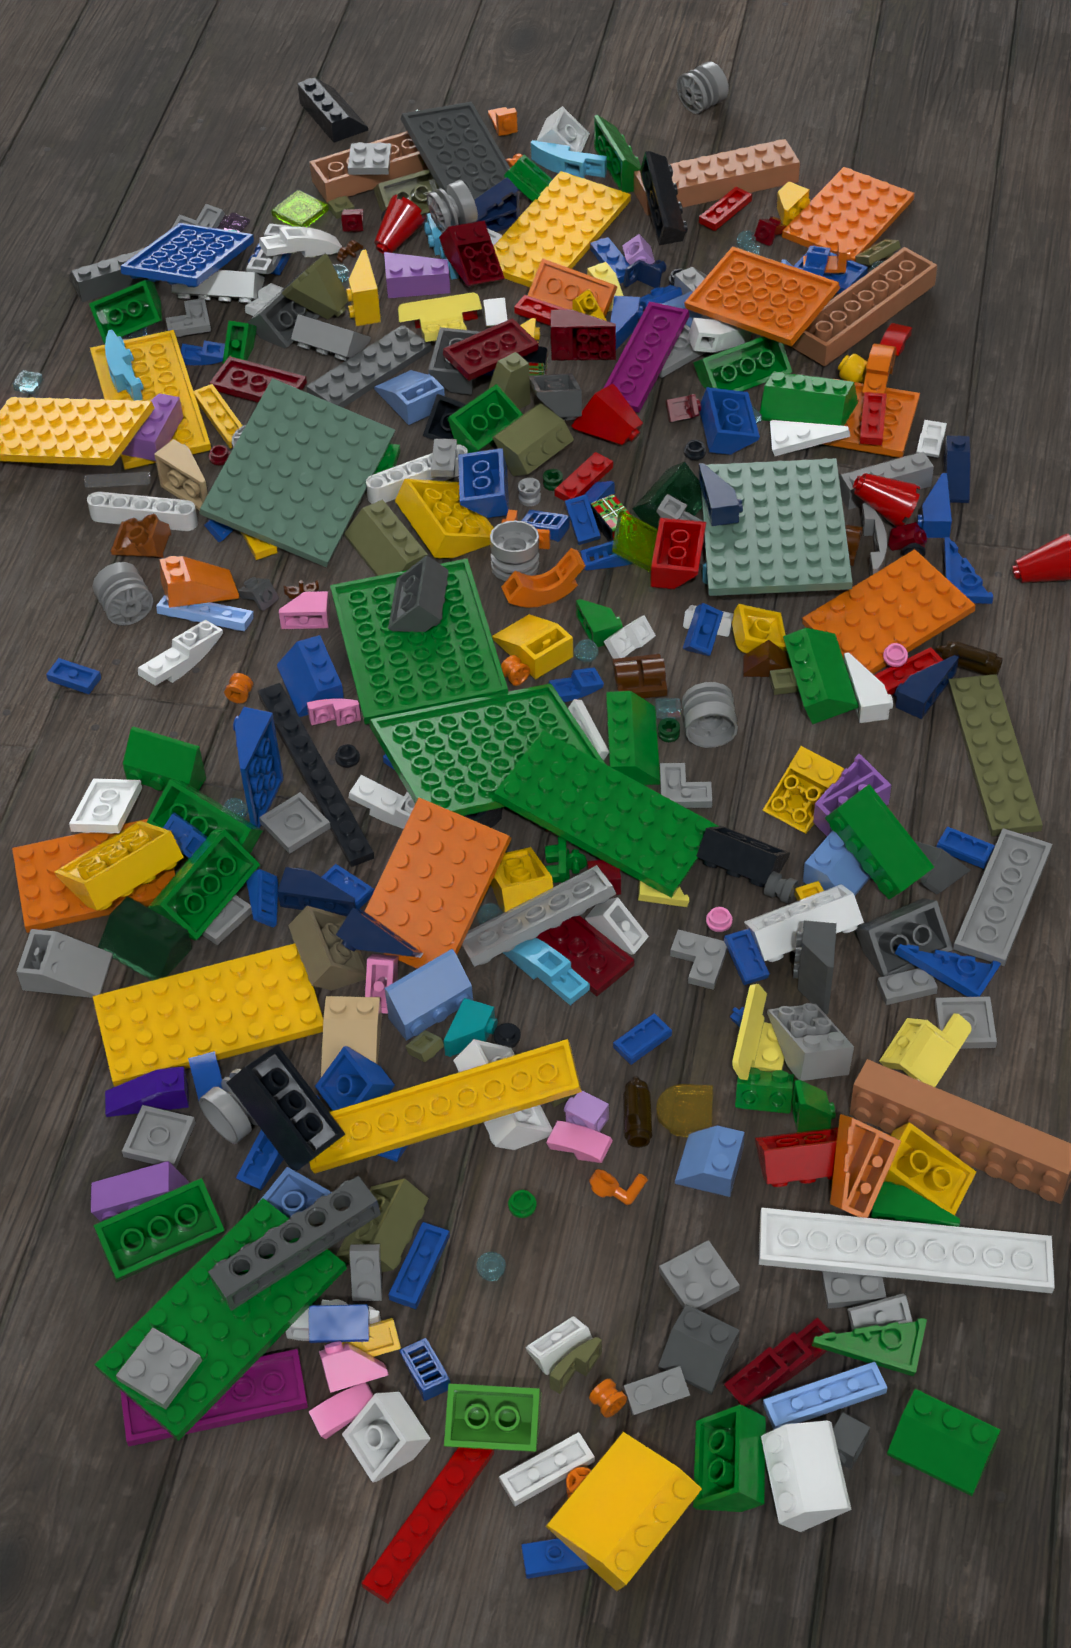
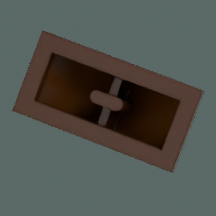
M770 640L765 641L743 656V677H769L770 670L792 668L788 653Z

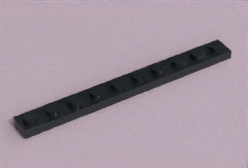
M281 683L258 690L259 698L266 711L273 713L275 728L322 815L330 822V830L350 867L374 859V852Z

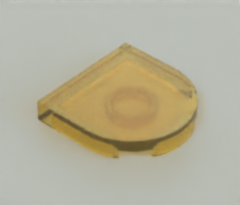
M679 1084L666 1089L657 1101L656 1113L659 1123L668 1129L671 1134L688 1137L691 1133L712 1127L713 1085Z

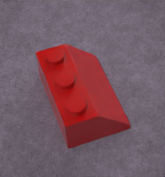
M660 518L651 565V587L675 589L698 575L706 522Z
M838 1127L755 1138L762 1176L766 1183L771 1184L773 1187L787 1186L788 1182L791 1181L813 1183L816 1181V1178L822 1177L833 1180Z

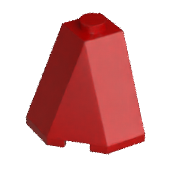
M611 384L592 396L582 410V416H578L571 427L623 445L628 441L633 442L641 433L639 428L643 422L618 388Z

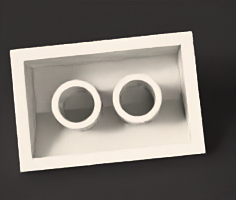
M830 1421L785 1424L761 1436L779 1524L802 1532L851 1510L834 1431Z

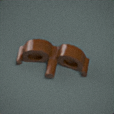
M355 240L350 241L346 248L341 247L339 249L337 260L343 263L348 254L355 258L356 254L354 252L363 249V245Z
M300 580L298 582L299 587L284 586V593L289 598L295 599L303 592H317L319 589L318 580L304 586L303 581Z

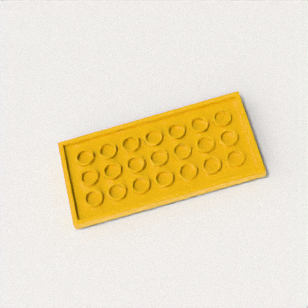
M560 171L549 183L550 185L540 193L541 196L531 203L494 244L505 279L531 288L542 258L572 269L590 249V243L597 241L629 204L631 194Z
M174 330L124 340L125 348L130 349L134 361L131 364L136 378L139 377L143 384V390H141L143 400L140 401H151L159 393L180 397L183 418L170 441L174 439L181 444H185L192 454L210 451L211 444ZM105 345L91 347L90 351L104 400L133 401L126 390L117 392L109 373ZM121 454L125 470L156 463L153 460Z
M10 397L0 410V461L113 466L155 407L152 401Z
M295 943L92 996L114 1087L154 1070L183 1066L184 1069L190 1068L188 1058L215 1051L217 1060L323 1032V1017L314 987L308 979V974L300 959Z

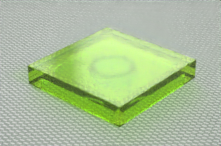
M297 190L271 211L273 217L294 227H308L325 214L329 207L328 204Z
M621 511L617 517L612 552L647 571H651L658 529L625 511Z

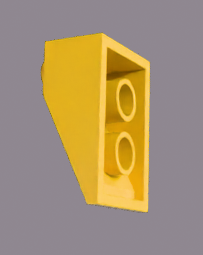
M366 250L361 251L349 278V288L346 289L348 302L351 301V305L348 306L349 316L354 318L356 326L381 322L378 289Z
M528 847L504 854L491 882V886L499 907L505 913L552 889L553 880L551 874L533 849Z
M910 1122L893 1130L891 1136L901 1140V1143L884 1182L905 1186L955 1215L976 1171Z

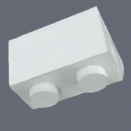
M562 106L547 117L537 141L570 146V151L582 152L590 133Z
M400 1392L375 1393L342 1434L372 1482L379 1481L412 1461L430 1440L429 1435Z

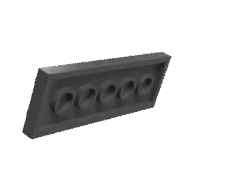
M401 325L307 385V393L344 408L372 390L375 386L432 351L431 344L425 342L423 338L404 325Z

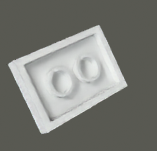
M93 779L69 823L71 832L120 833L142 790L141 781Z

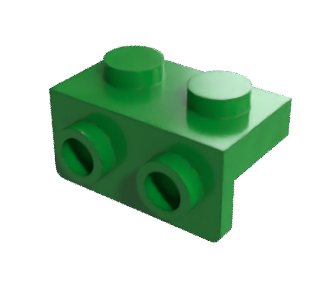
M751 1067L748 1080L738 1077L735 1107L789 1114L791 1112L794 1074H788L782 1070H775L773 1072L760 1071L758 1068Z

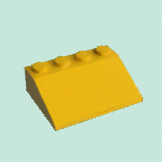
M404 479L395 502L434 557L440 559L455 558L490 545V534L494 527L486 517L460 505L459 482Z
M138 821L54 873L87 907L98 911L110 907L115 899L130 895L138 885L151 882L156 878L155 875L161 871L174 868L177 865V861L184 857L170 830Z
M623 1432L546 1527L614 1590L618 1591L627 1585L702 1488L679 1467Z

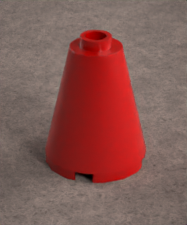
M393 195L389 201L374 241L376 249L382 254L384 252H394L426 221V215L422 217L420 214L422 210L405 197H402L400 200L396 198L398 195Z
M867 473L858 476L853 484L855 495L896 527L905 524L902 522L905 517L910 518L920 494L916 493V490H919L920 487L914 483Z
M1061 535L1015 560L1016 565L1012 566L1015 580L1020 579L1021 583L1071 580L1070 535Z

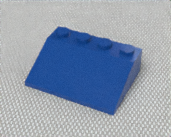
M243 707L240 715L236 716L234 720L233 730L236 733V746L250 823L260 828L259 817L268 812L284 778L273 713Z

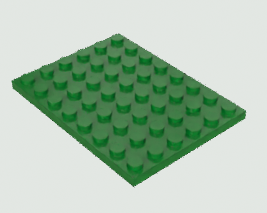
M468 559L440 564L448 569V584L445 589V602L442 608L443 617L437 626H432L426 632L391 631L388 629L396 580L407 570L330 585L364 724H370V719L489 695L508 694V687Z
M551 683L509 691L508 694L489 695L370 719L372 732L414 803L416 804L418 798H422L462 816L506 807L492 799L494 792L542 730L605 764Z

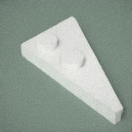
M778 420L770 421L774 456L851 437L848 426Z

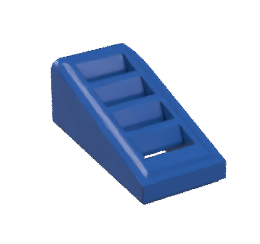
M529 510L521 520L533 525L536 529L549 530L550 539L557 542L562 539L570 528V517L557 513Z
M625 537L581 551L586 571L633 564ZM594 556L595 560L590 561V557Z
M258 869L246 881L253 920L274 928L277 925V876Z
M426 1338L399 1350L424 1401L448 1391V1384H451L450 1379ZM424 1348V1353L410 1358V1354ZM427 1357L429 1358V1361L425 1363H422L418 1366L414 1365V1363L419 1362ZM433 1366L434 1369L420 1375V1371ZM437 1374L438 1378L427 1383L424 1382V1380Z

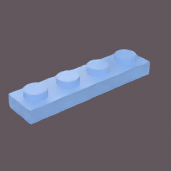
M164 595L156 605L157 614L187 619L192 622L207 620L216 626L231 628L236 631H245L253 620V611L211 602L169 608L166 596Z
M872 1362L763 1399V1406L775 1430L785 1424L801 1423L887 1393V1386L876 1363Z

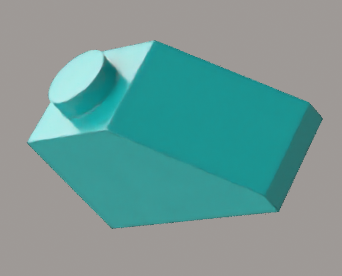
M464 998L444 1038L445 1055L451 1057L461 1053L474 1039L486 1042L489 1034H494L498 1024V1019L495 1018L494 1007Z

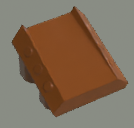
M155 514L147 515L142 521L131 518L121 522L111 554L164 558L165 546L169 535L172 536L169 524L160 521Z

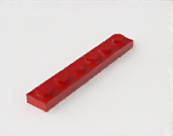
M458 1448L362 1581V1587L385 1603H390L494 1455L493 1449Z

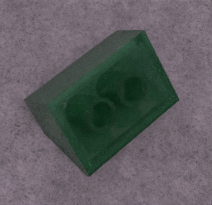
M685 461L668 468L632 508L646 527L658 532L661 517L656 511L667 494L686 504L685 511L693 516L702 508L699 479Z
M127 896L110 913L98 948L113 953V959L153 981L167 977L192 950V945L187 929Z

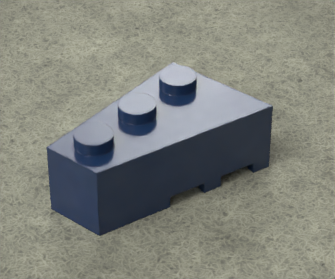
M508 177L474 199L478 218L474 222L485 221L487 228L494 232L510 228L520 217L519 189Z

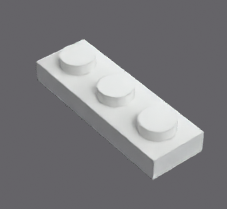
M574 699L568 709L604 761L609 750L583 701Z
M578 1432L499 1476V1480L514 1506H517L564 1480L571 1470L577 1467H587L594 1463L595 1456Z

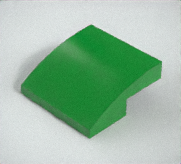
M526 155L520 157L504 175L505 178L508 177L532 201L538 199L541 196L540 193L553 180Z

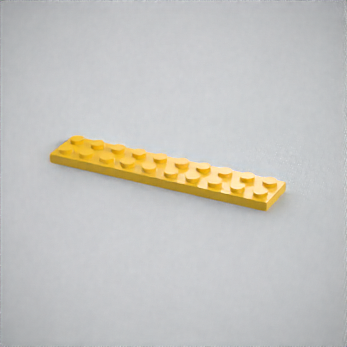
M568 1039L329 1112L345 1135L311 1160L310 1168L314 1174L581 1093L582 1090L571 1045Z

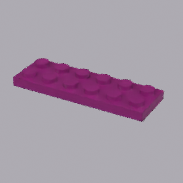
M649 301L604 388L614 384L635 412L640 413L690 316L689 310Z
M298 1349L261 1356L186 1434L308 1408ZM120 1390L128 1447L173 1437Z

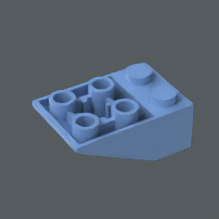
M413 370L374 387L376 392L408 425L430 415L437 394L445 396L444 387L433 376Z

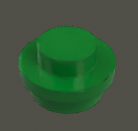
M526 1190L514 1192L508 1201L510 1213L518 1218L531 1216L537 1207L535 1197Z

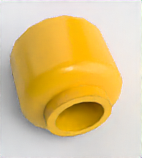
M857 354L846 355L838 366L840 371L839 377L845 381L864 384L868 361Z

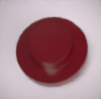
M216 445L210 450L209 461L214 465H224L231 453L226 446Z

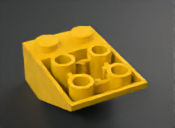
M530 614L492 636V639L510 656H518L521 659V663L526 664L530 668V675L535 680L573 657V637L559 624Z
M800 746L763 811L806 834L814 825L815 803L832 783L835 784L845 769Z

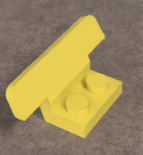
M472 292L403 303L398 307L399 322L419 319L422 337L425 342L437 340L440 327L467 330L463 322L462 312L479 310L482 307L478 294Z
M753 984L749 987L732 1060L734 1071L743 1080H748L751 1067L758 1068L760 1071L773 1072L775 1070H783L785 1061L772 1024L764 1022L762 1014L767 993L759 984Z
M954 1013L943 1031H941L928 1020L907 1018L879 1062L887 1068L903 1070L908 1076L936 1087L972 1030L971 1024L961 1015Z

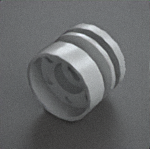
M705 62L694 70L681 75L677 81V91L681 102L694 114H699L712 105L723 101L729 93L727 78L723 70L713 62Z
M462 180L448 184L446 192L439 188L436 192L432 191L427 194L430 214L441 233L449 226H455L459 223H472L478 218L472 194Z
M516 520L506 521L497 525L490 534L492 573L503 581H506L514 571L526 575H536L539 569V534L537 529L529 523Z
M127 562L113 563L99 571L94 578L92 585L94 594L112 623L131 625L143 619L151 610L153 605L152 594L144 583L138 569L133 564Z
M704 682L694 685L686 691L682 699V708L688 740L694 745L704 748L722 746L731 741L737 734L738 729L737 718L734 712V697L731 690L724 684Z
M235 1069L230 1073L229 1077H225L221 1081L222 1089L213 1087L199 1099L200 1107L210 1124L220 1135L234 1144H237L251 1132L250 1123L257 1125L226 1083L242 1069Z

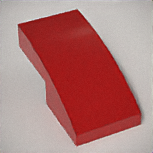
M891 323L880 344L896 347V356H899L904 350L905 342L911 336L912 327Z

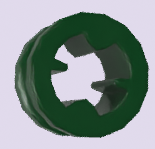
M549 469L543 473V486L549 491H554L563 482V474L557 469Z
M673 718L661 720L658 724L659 739L667 743L678 740L680 737L679 722Z

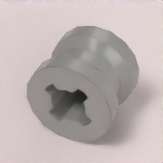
M525 478L518 483L519 502L522 505L535 506L541 501L540 482L537 479Z

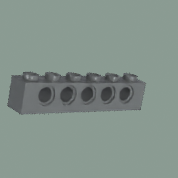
M359 1176L343 1182L337 1190L327 1196L318 1198L313 1205L302 1212L293 1214L282 1225L271 1228L257 1241L244 1245L238 1253L227 1260L219 1261L213 1269L208 1271L213 1285L230 1310H234L381 1215L378 1202ZM342 1207H349L344 1211H338ZM319 1222H324V1224L319 1227H313L315 1224ZM294 1238H299V1240L294 1243H288L290 1240ZM269 1254H274L273 1257L269 1259H264L265 1256ZM244 1270H249L245 1275H238Z

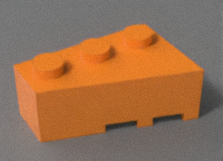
M840 1114L830 1204L854 1216L868 1218L901 1140L852 1117Z

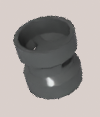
M773 871L765 885L764 895L771 898L777 896L781 902L790 904L795 896V888H798L799 881L793 878L783 879L782 874Z

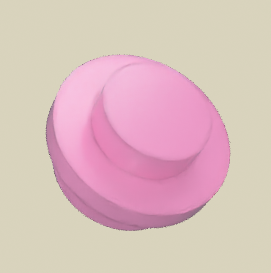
M893 643L884 650L883 658L888 665L899 667L906 663L908 652L903 645Z
M715 907L707 914L706 924L715 932H724L732 926V915L726 908Z

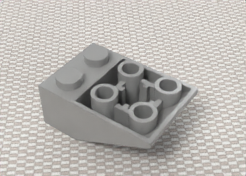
M31 929L16 972L22 990L93 998L92 996L99 995L102 992L113 953L56 931Z
M806 1003L800 1006H782L776 1009H768L767 1014L786 1064L798 1080L806 1081L849 1075L854 1046L817 1004Z

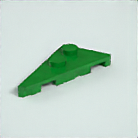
M920 1318L915 1322L898 1324V1322L888 1323L883 1327L875 1325L856 1328L852 1332L839 1334L835 1332L825 1333L819 1337L815 1336L812 1346L867 1363L875 1362L877 1366L914 1376L927 1319Z

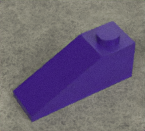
M184 1066L154 1070L105 1091L106 1117L138 1114L142 1105L162 1110L189 1108L188 1082Z

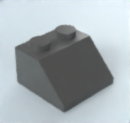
M686 1304L672 1328L658 1369L667 1371L680 1366L685 1382L712 1395L739 1347L740 1330Z

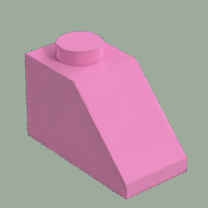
M328 591L303 592L280 608L281 629L328 628L330 614Z
M372 954L367 958L365 997H380L382 1013L388 1014L384 988L397 981L399 956Z
M341 1341L332 1342L325 1345L324 1350L319 1351L330 1393L388 1376V1371L383 1362L349 1343L342 1344Z

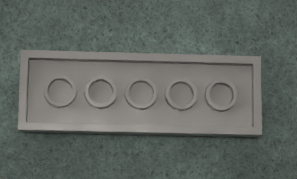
M1004 828L1002 829L955 940L953 950L990 962L998 961L1002 966H1005L1050 855L1051 843Z
M595 866L469 930L462 947L474 967L479 964H486L493 957L513 950L516 945L536 938L540 933L549 928L560 926L563 921L573 916L583 914L586 909L596 904L605 903L610 897L616 895V892L599 867Z

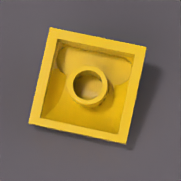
M742 604L737 605L734 610L732 628L735 643L741 652L748 653L767 640H770L782 650L787 651L783 638L786 634L781 613Z

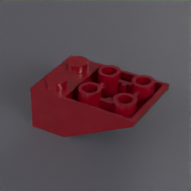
M485 221L449 226L439 236L446 258L467 286L505 279Z
M551 310L552 360H616V324L575 310Z

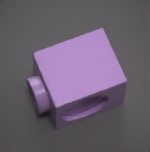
M640 234L622 245L626 261L630 265L638 260L650 265L655 262L651 246Z
M584 1091L577 1093L574 1098H569L564 1107L566 1122L600 1132L609 1119V1104Z

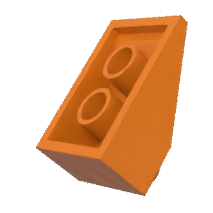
M170 556L159 559L161 584L169 608L239 598V593L229 569L184 556Z

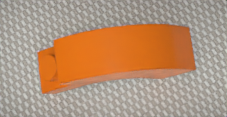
M875 343L872 345L866 367L862 396H864V392L885 394L889 374L893 373L896 347Z
M570 548L556 566L548 572L532 576L514 571L501 588L508 603L516 606L532 608L554 603L568 595L578 586L575 578L585 568V564L578 550Z

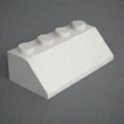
M218 270L198 287L190 288L185 284H172L171 292L177 294L180 299H190V296H198V299L205 298L206 301H210L211 297H219L218 301L231 302V298L239 299L240 303H250L251 300L258 298V290L263 286L264 277L255 272Z
M842 884L744 922L746 928L750 929L763 960H769V962L782 959L784 957L783 954L787 952H796L797 931H803L804 920L837 923L836 933L841 931L843 933L852 932L858 928L857 925L864 923L854 893Z
M474 1039L454 1059L459 1073L514 1056L515 1054L511 1047ZM541 1105L483 1122L495 1147L516 1150L550 1136L553 1130Z

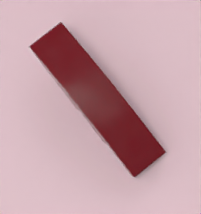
M817 1317L798 1334L793 1332L775 1348L768 1347L724 1384L725 1388L739 1404L745 1407L751 1405L789 1381L825 1354L827 1350L812 1346L813 1338L815 1336H822L825 1333H831V1331Z

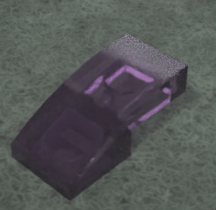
M232 212L229 216L224 215L217 229L242 232L250 223V219Z

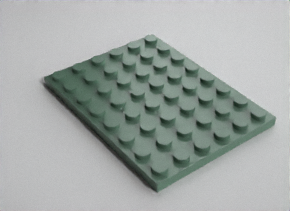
M272 378L204 500L199 514L327 568L367 490L366 479L375 474L394 437L395 429Z
M825 458L706 465L735 489L737 499L741 498L743 512L739 513V523L711 526L701 490L703 522H706L705 550L709 596L852 589V575L837 459Z

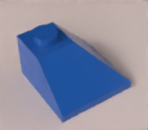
M344 1046L315 1085V1088L330 1108L335 1111L387 1095L395 1084L381 1066L348 1046Z

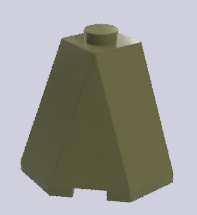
M326 253L309 266L282 292L285 297L327 320L333 315L336 317L340 316L346 310L344 305L348 302L346 291Z
M514 352L497 362L487 390L497 384L515 406L521 409L531 404L529 363L517 352Z

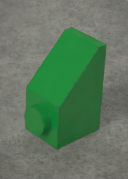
M228 320L223 364L229 356L248 360L254 348L257 326Z
M582 599L576 600V617L593 649L604 646L605 643L603 641L623 628L620 617H616L611 608Z
M801 1080L795 1081L792 1114L796 1132L829 1129L831 1127V1119H835L836 1115L834 1103L828 1101L826 1091Z

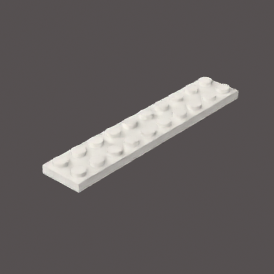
M761 1208L759 1265L1053 1293L1055 1288L1052 1236Z

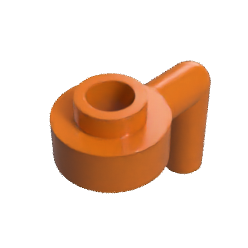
M597 1169L589 1179L592 1186L591 1189L596 1195L600 1197L614 1196L626 1205L633 1203L648 1181L644 1175L638 1174L628 1190L625 1191L619 1187L618 1181L606 1171Z

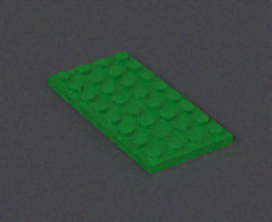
M543 730L500 784L492 798L670 898L676 893L699 859L697 853L706 828L718 826Z
M264 1198L94 1364L100 1373L178 1441L347 1269L346 1264L327 1249L231 1311L213 1285L208 1271L213 1269L219 1261L227 1260L238 1253L244 1245L252 1244L263 1237L271 1228L278 1227L289 1220L287 1216ZM294 1238L290 1240L288 1243H294L298 1241L299 1238ZM269 1254L265 1256L264 1259H269L273 1257L274 1254ZM244 1270L238 1275H245L249 1270ZM152 1328L197 1353L202 1359V1362L166 1409L121 1383L116 1377L117 1373Z

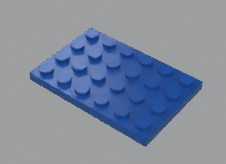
M179 223L122 264L121 274L130 275L131 278H148L150 281H167L168 284L173 285L185 284L190 288L198 287L254 243V236L248 233Z

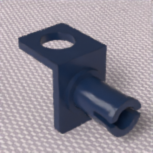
M641 260L636 261L625 269L623 286L628 287L638 280L651 287L659 288L662 273L666 271L665 262L657 260L650 265ZM634 269L633 276L629 279L630 273Z

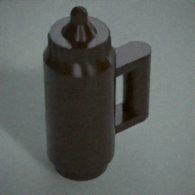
M947 641L946 645H938L936 647V650L942 653L943 660L954 655L958 656L957 667L982 675H998L1003 662V658L998 657L997 653L958 641Z
M635 1076L632 1081L625 1085V1092L623 1093L624 1137L631 1147L641 1148L647 1146L652 1138L651 1093L647 1083L640 1080L638 1076Z

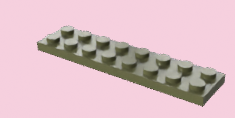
M997 675L949 679L948 689L991 836H999L1003 828L1016 833L1042 831L1043 824Z

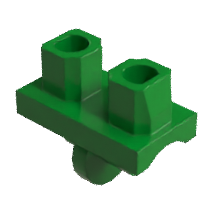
M558 837V844L545 846L547 863L559 862L558 865L545 866L552 876L553 883H563L569 880L570 870H572V873L578 874L587 865L586 856L579 853L578 849H573L572 853H570L567 848V840L562 837Z

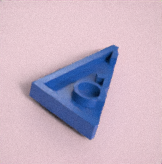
M945 537V577L973 603L992 604V592L986 591L983 587V580L975 573V569L966 557L962 558L955 542L951 541L950 537Z
M900 944L895 952L896 955L967 997H980L1001 965L998 961H992L991 964L976 962L975 957L960 956L956 953L935 950L934 953L919 951V946Z

